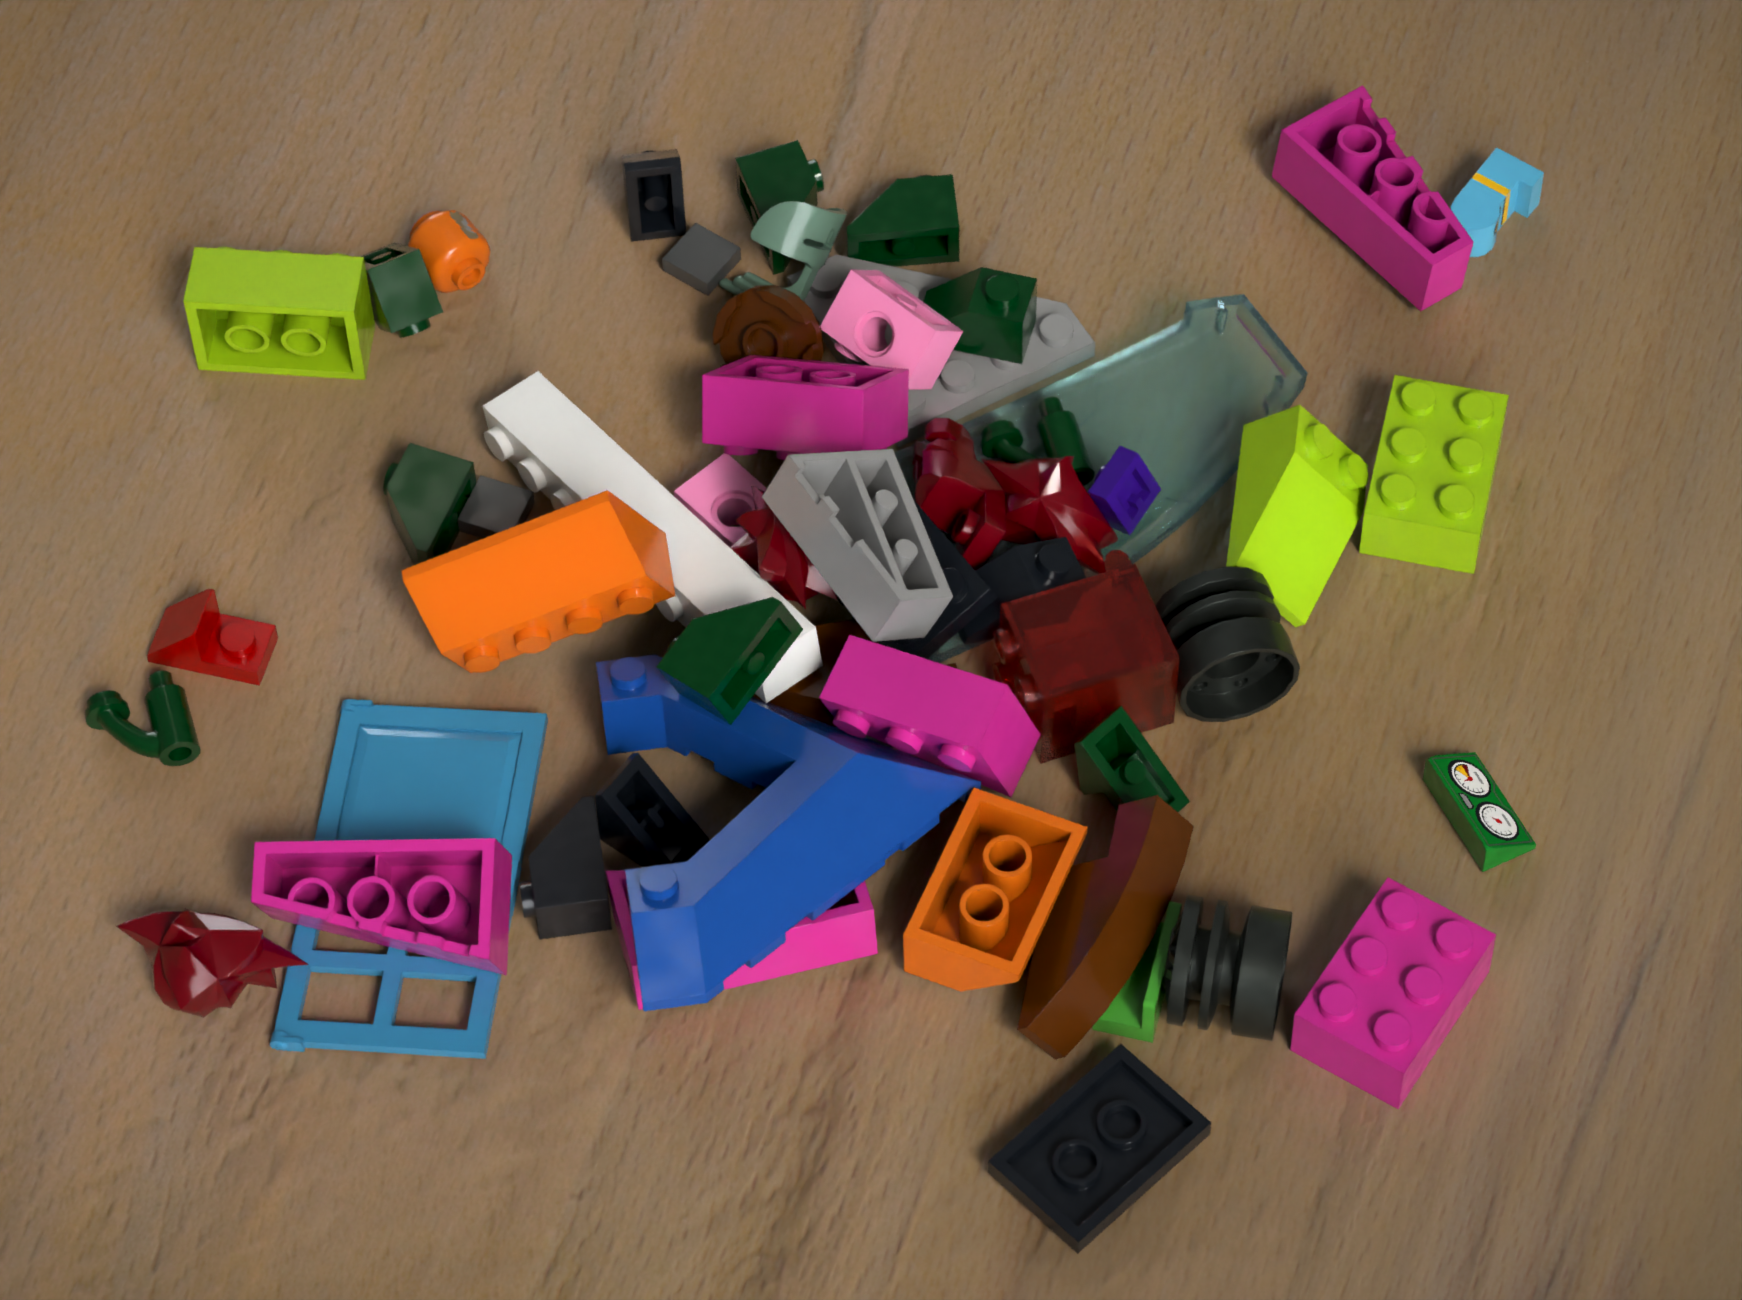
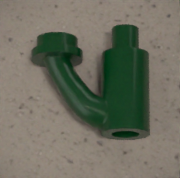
M1058 397L1046 398L1038 405L1042 419L1036 426L1046 457L1074 456L1073 468L1079 481L1085 486L1094 479L1095 471L1075 415L1070 411L1063 410ZM1009 420L995 421L987 425L981 432L982 440L980 447L982 453L987 457H1000L1006 463L1012 464L1027 459L1039 458L1021 448L1024 441L1022 433Z
M168 671L154 672L148 678L151 691L146 694L144 702L152 731H144L127 720L130 716V709L128 703L122 699L118 692L110 690L101 691L88 699L87 709L84 714L87 725L93 729L106 730L122 745L137 754L150 758H159L161 763L167 766H181L195 760L201 752L185 690L183 687L173 683L172 675Z

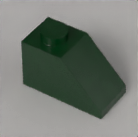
M798 140L735 158L737 194L752 228H754L757 221L767 210L779 203L797 201L818 206L817 192L824 190L822 174L815 159L807 161ZM760 244L773 275L784 272L792 258Z
M953 174L939 176L921 175L914 178L896 179L846 227L847 257L893 267L959 262V220Z
M392 243L360 256L364 257L374 321L380 330L389 333L397 331L400 338L407 337L431 326L429 318L443 312L419 249Z
M981 267L926 291L923 302L963 330L953 350L1018 364L1023 363L1036 322L1037 278Z
M409 443L400 462H393L388 468L384 479L383 493L388 496L394 526L413 565H416L450 551L460 532L458 518L476 485L474 462Z
M774 597L762 599L693 618L681 635L671 641L666 649L665 656L656 667L679 694L731 725L803 631V628L781 601Z

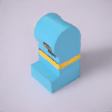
M1497 147L1456 196L1451 205L1452 212L1473 240L1470 257L1486 255L1493 249L1498 230L1514 211L1528 218L1540 202L1544 172Z

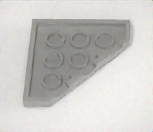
M834 255L828 258L825 265L818 270L804 302L812 309L821 325L851 269L879 270L922 302L927 290L953 279ZM803 270L787 277L788 287L797 282ZM1037 297L1036 322L1023 363L1018 364L953 350L932 389L908 390V437L895 443L896 446L899 448L924 436L925 425L934 418H949L957 421L1094 357V340L1066 303ZM889 323L885 329V340L888 346L892 340V329ZM822 331V339L838 363L870 366L865 361L857 362L842 355L834 348L836 340Z

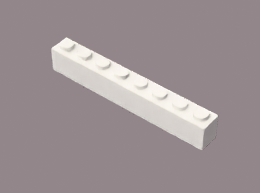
M539 371L483 405L488 430L484 432V438L491 452L500 461L508 459L518 469L527 487L535 493L541 490L551 500L555 510L608 490L666 533L675 596L656 603V605L669 621L674 622L678 620L683 626L687 627L693 618L770 597L778 599L785 605L801 625L803 631L755 694L765 703H768L823 666L816 627L767 581H764L754 569Z

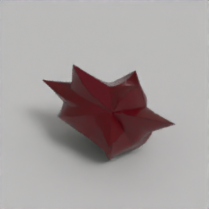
M1074 456L1027 459L1015 464L981 459L994 475L1006 495V533L1001 540L1028 544L1066 537L1081 566L1116 584L1103 558L1101 549L1117 542L1118 537L1079 481L1072 465Z
M751 486L756 510L743 513L736 519V522L746 531V534L730 548L786 600L798 602L805 609L806 600L819 593L837 600L836 593L762 498L764 491Z
M185 908L184 911L151 913L116 926L144 946V950L151 962L154 988L162 1002L176 1011H182L203 1018L217 1008H232L247 984L277 988L274 968L309 965L288 950L264 937L262 929L227 915L199 913Z

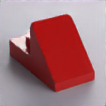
M207 589L165 609L148 651L147 659L151 663L260 686L278 640L276 625L221 614L215 590Z

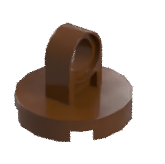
M756 285L729 299L717 314L712 336L713 344L717 345L719 343L720 353L725 361V364L720 367L749 355L813 361L822 360L824 347L820 323L812 309L791 291L777 285Z

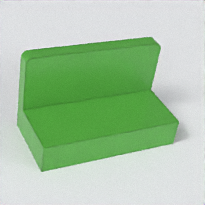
M1169 902L1164 923L1160 922L1152 941L1132 975L1107 1010L1093 1025L1092 1030L1153 1043L1165 997L1163 981L1172 929L1181 916V903Z

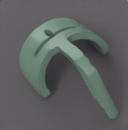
M782 202L771 207L760 217L750 236L753 241L773 251L805 263L804 270L797 282L790 287L784 288L795 293L804 301L818 270L825 265L847 212L840 208L824 209L805 202ZM746 272L744 276L738 275L733 281L727 278L719 281L721 288L735 296L756 285H774L751 272Z

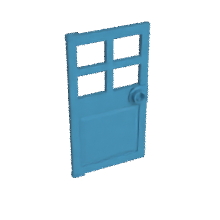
M343 700L314 841L495 838L512 855L510 931L547 730V713L374 705L372 700ZM296 924L291 953L309 965L287 967L276 1024L270 1040L271 1048L305 1052V1048L486 1059L501 974L432 957L408 956V951L388 947L387 954L316 950L320 930ZM311 972L382 976L373 1024L301 1020ZM418 978L476 982L467 1030L395 1026L403 979Z

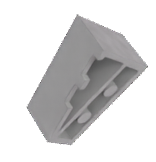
M893 449L791 454L786 457L762 495V498L872 642L925 638L953 598V595Z

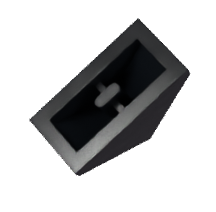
M632 753L595 795L600 840L642 867L687 862L710 841L639 753Z

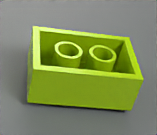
M194 247L183 303L198 370L366 380L375 331V321L364 257L348 256L341 253L324 255L292 253L287 250L256 251L240 250L232 247Z
M1394 375L1364 510L1359 553L1474 574L1503 435L1509 395Z

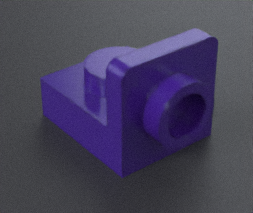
M1120 445L1109 462L1098 471L1094 484L1088 493L1112 528L1131 535L1161 491V488L1140 455Z

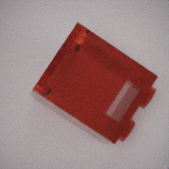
M1112 550L1106 555L1105 573L1001 604L1000 629L993 631L994 644L999 656V662L992 664L993 676L995 681L1007 684L1040 732L1041 735L1034 748L1040 764L1076 753L1074 743L1118 706L1124 708L1141 733L1174 723L1179 655L1136 564H1132L1128 555L1121 550Z

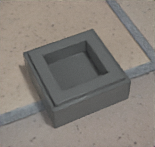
M695 222L662 258L663 271L709 296L718 286L719 281L725 278L741 260V250L739 246Z
M480 475L458 518L459 531L485 538L526 522L535 504L534 492Z

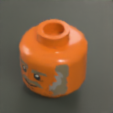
M455 210L432 211L425 214L414 224L410 232L408 246L420 250L435 290L442 293L469 290L482 280L490 259V246L486 238L464 214Z

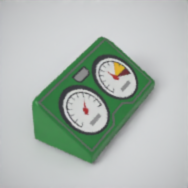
M1476 752L1435 755L1425 760L1422 780L1482 872L1535 849L1536 843Z

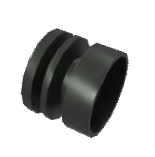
M1222 567L1203 571L1179 582L1163 594L1152 609L1151 625L1155 636L1160 642V651L1170 665L1169 676L1179 704L1187 716L1204 722H1226L1248 717L1273 705L1287 695L1297 682L1300 665L1290 638L1282 624H1280L1281 614L1273 601V593L1263 574L1247 567Z
M1187 895L1184 910L1171 932L1166 959L1163 989H1165L1168 1008L1167 1024L1183 1026L1189 999L1200 1001L1198 1029L1208 1030L1217 1005L1222 1004L1230 1006L1232 1035L1272 1041L1286 967L1292 912L1252 905L1242 932L1230 930L1228 901L1218 900L1212 927L1201 926L1203 897Z

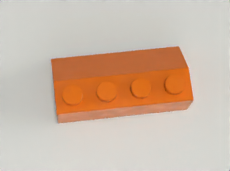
M608 490L401 570L403 582L439 652L470 673L488 672L496 669L500 662L518 655L542 652L548 649L551 643L574 634L595 632L602 627L603 623L627 614L645 613L651 610L656 603L675 596L666 533Z

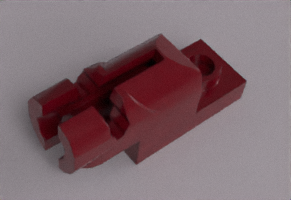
M934 418L925 425V439L931 443L926 446L915 440L912 463L916 503L939 529L951 534V540L955 541V548L973 569L977 570L985 564L1006 533L1005 491L988 467L976 459L974 441L965 427L949 418Z

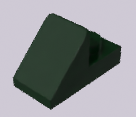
M1122 706L1115 707L1074 743L1080 790L1084 795L1104 792L1116 810H1118V805L1155 795L1162 798L1177 812L1190 802Z

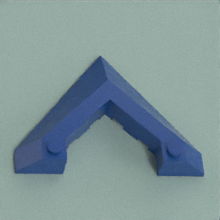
M656 654L596 662L597 682L608 755L665 747L684 756H687L692 751L713 761L716 772L752 790L757 784L766 788L687 862L625 869L643 1012L709 1002L724 990L723 980L744 964L753 968L786 942L785 933L806 916L812 921L882 868L885 865V860L899 849L904 851L939 824V814L959 799L966 803L973 787L981 790V781L869 739L852 736L837 727L770 702L765 703L762 699L754 696L730 725L679 694L656 667L662 660V657Z

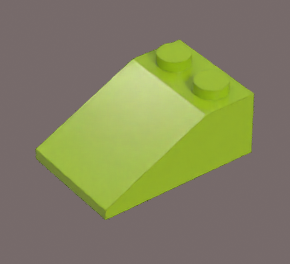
M1301 405L1243 425L1226 567H1247L1263 574L1270 585L1274 596L1273 601L1278 607L1281 616L1294 627L1306 624L1364 510L1366 485L1369 479L1368 465L1363 459L1348 448L1324 424L1320 423Z

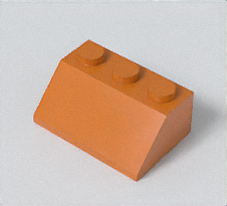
M973 787L903 934L904 972L960 992L1019 982L1087 835V827Z

